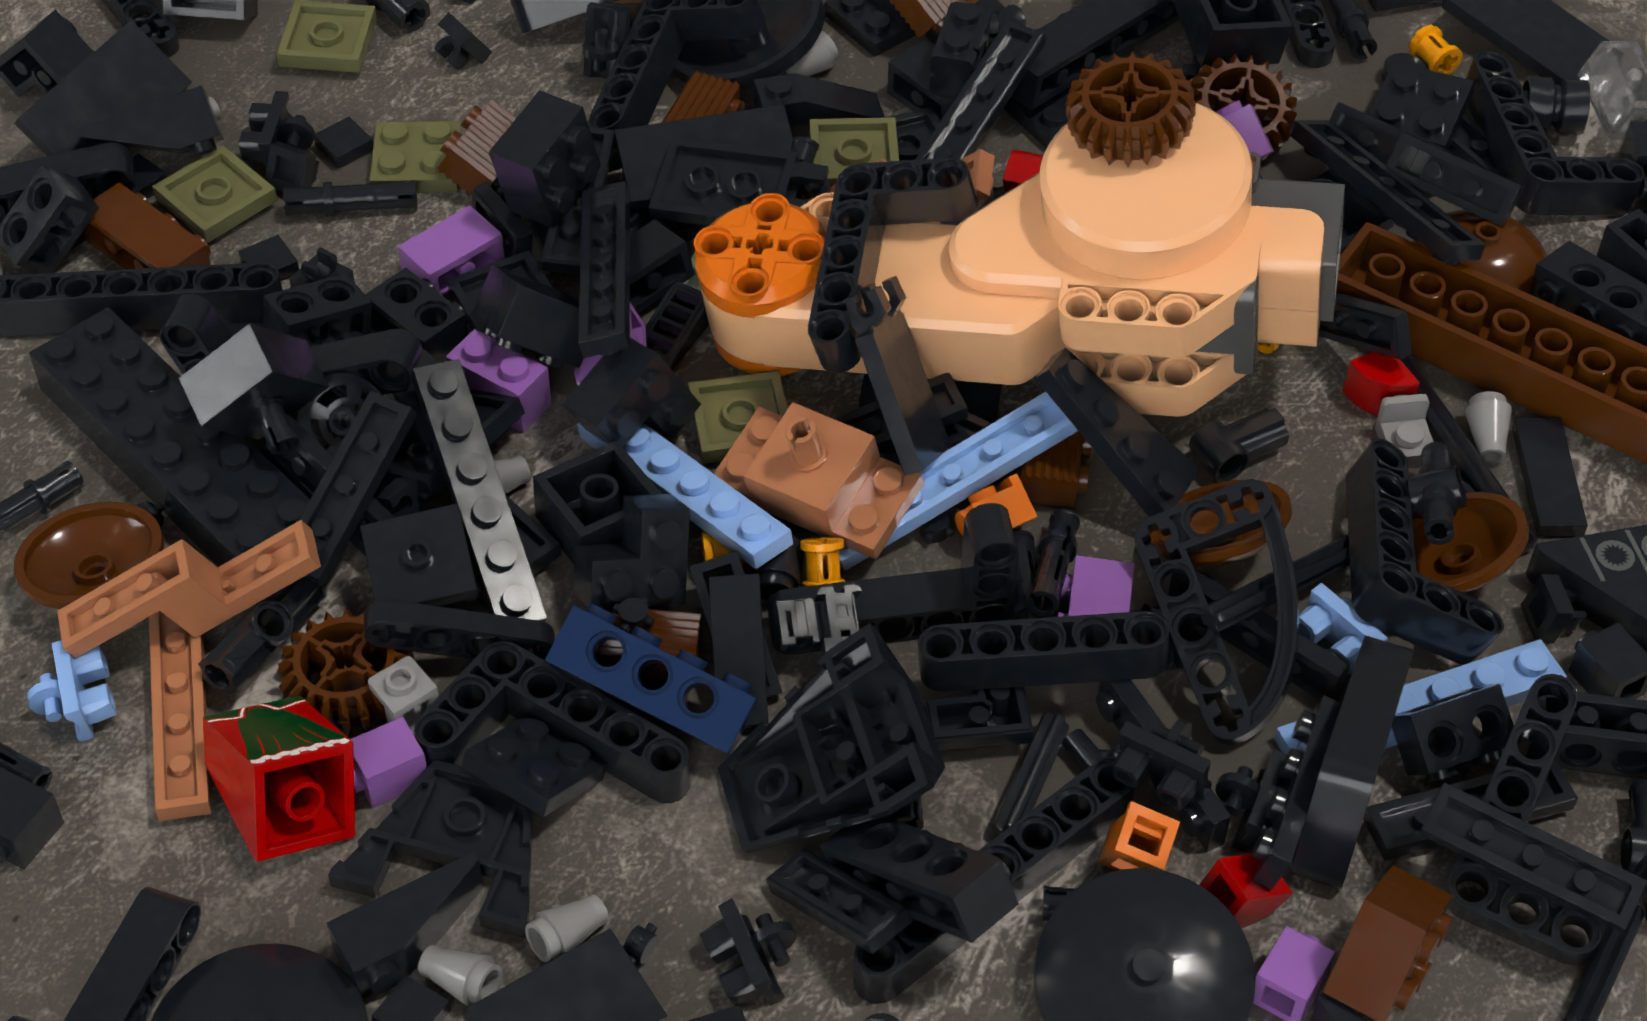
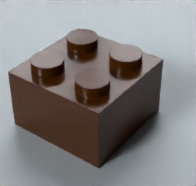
M1393 865L1364 899L1323 993L1376 1021H1386L1395 1008L1405 1012L1415 992L1418 993L1429 974L1432 963L1429 960L1436 946L1440 947L1451 927L1454 918L1445 914L1453 895Z

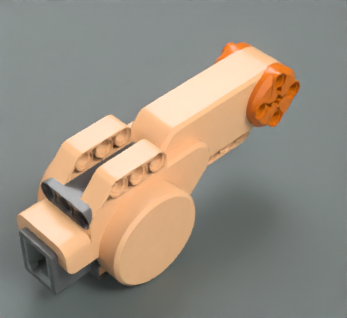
M1196 103V115L1193 117V127L1190 130V136L1183 138L1180 149L1169 148L1166 159L1156 155L1151 156L1148 166L1141 159L1132 160L1129 167L1126 166L1123 160L1118 159L1111 165H1108L1104 155L1091 159L1087 149L1078 148L1075 137L1071 136L1066 124L1049 143L1043 155L1038 174L960 222L959 225L940 224V222L885 225L875 284L876 286L881 285L883 288L882 282L884 280L897 276L907 297L900 310L901 313H904L927 379L944 373H950L953 381L1020 385L1039 374L1050 358L1066 347L1139 414L1174 417L1186 416L1195 412L1245 375H1254L1258 343L1317 347L1320 321L1333 322L1342 246L1345 184L1260 179V155L1256 152H1249L1242 136L1229 121L1215 111ZM834 192L818 195L801 207L789 204L788 200L780 194L766 193L755 198L750 204L726 212L708 227L699 231L694 238L695 268L712 338L719 354L733 367L749 374L779 371L781 379L787 374L803 369L825 370L809 337L808 323ZM883 288V291L889 301V295ZM862 356L858 364L846 372L868 374Z

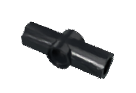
M302 577L260 601L199 662L198 665L203 673L202 678L214 690H222L228 694L234 692L323 600L325 595L322 592L321 584ZM258 624L266 630L267 635L261 631Z

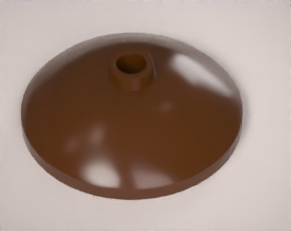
M1465 209L1447 213L1486 244L1480 260L1459 261V263L1530 294L1536 264L1547 257L1539 239L1528 228L1509 217L1505 227ZM1416 241V244L1429 249L1422 242Z
M1242 480L1219 482L1185 493L1178 505ZM1261 481L1270 489L1285 529L1293 513L1289 495L1281 487ZM1247 494L1243 497L1244 505L1230 511L1228 501L1220 504L1225 511L1228 525L1235 523L1232 512L1247 508L1250 514H1255L1259 511L1258 503L1264 500V498L1256 500L1252 494ZM1204 510L1194 515L1190 525L1193 531L1199 534H1207L1217 527L1219 519L1212 511ZM1260 527L1188 556L1192 566L1219 567L1245 560L1267 547L1268 544L1263 528ZM1160 530L1150 533L1152 537L1150 545L1155 546L1160 556L1171 560L1165 546V539L1171 537V535L1163 536ZM1179 555L1175 559H1181L1182 556Z
M1489 492L1466 493L1467 507L1458 509L1453 517L1454 537L1450 542L1442 545L1431 544L1426 539V533H1424L1423 528L1424 519H1418L1416 513L1413 512L1412 520L1417 573L1462 593L1481 588L1503 575L1519 558L1529 538V524L1524 511L1515 501L1508 497Z
M96 502L77 506L51 517L27 536L16 553L14 574L20 589L29 599L46 607L61 609L164 550L163 534L159 523L149 512L132 504Z

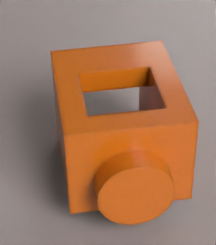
M1016 473L995 487L992 485L970 495L968 499L971 505L955 513V522L963 536L966 514L972 508L985 503L1004 505L1008 509L1013 531L1023 527L1038 516Z
M1131 801L1128 803L1125 814L1110 825L1097 863L1116 871L1134 868L1164 871L1180 821Z

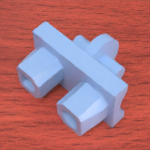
M1322 583L1311 590L1308 606L1299 615V634L1315 644L1322 638H1327L1334 644L1330 650L1350 665L1347 673L1349 675L1353 672L1364 636H1370L1386 642L1387 637L1382 634V630L1371 626L1357 615L1353 608L1352 600L1346 596L1340 599Z
M62 640L52 643L58 680H55V675L52 673L41 675L39 678L40 683L35 684L28 691L29 708L34 713L46 715V720L49 722L60 720L62 717L61 712H63L66 720L74 722L76 737L79 743L93 739L92 724L117 715L115 701L107 683L88 689L85 688L87 683L110 676L106 657L99 645L75 658L63 650Z

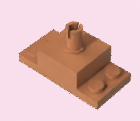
M794 402L791 403L783 416L758 407L713 473L764 511L823 537L844 539V546L874 559L878 558L924 485L922 474L916 472L905 476L901 465L880 457L875 436Z

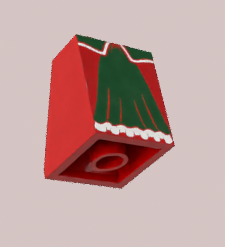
M300 695L203 717L205 766L252 857L257 862L355 837L353 742Z

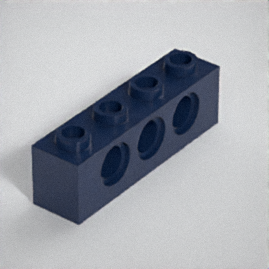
M590 603L586 611L573 605L545 661L728 755L734 752L759 703L757 698L749 695L753 687L751 684L727 672L722 680L704 672L708 664L707 662L680 649L677 657L659 649L662 639L637 626L634 627L631 634L615 627L614 623L617 617ZM609 640L619 641L623 648L620 661L611 667L601 666L597 660L599 647ZM653 663L664 664L668 669L666 684L657 690L646 689L642 683V674L645 668ZM698 686H707L712 689L714 694L712 707L704 713H693L687 706L689 692Z

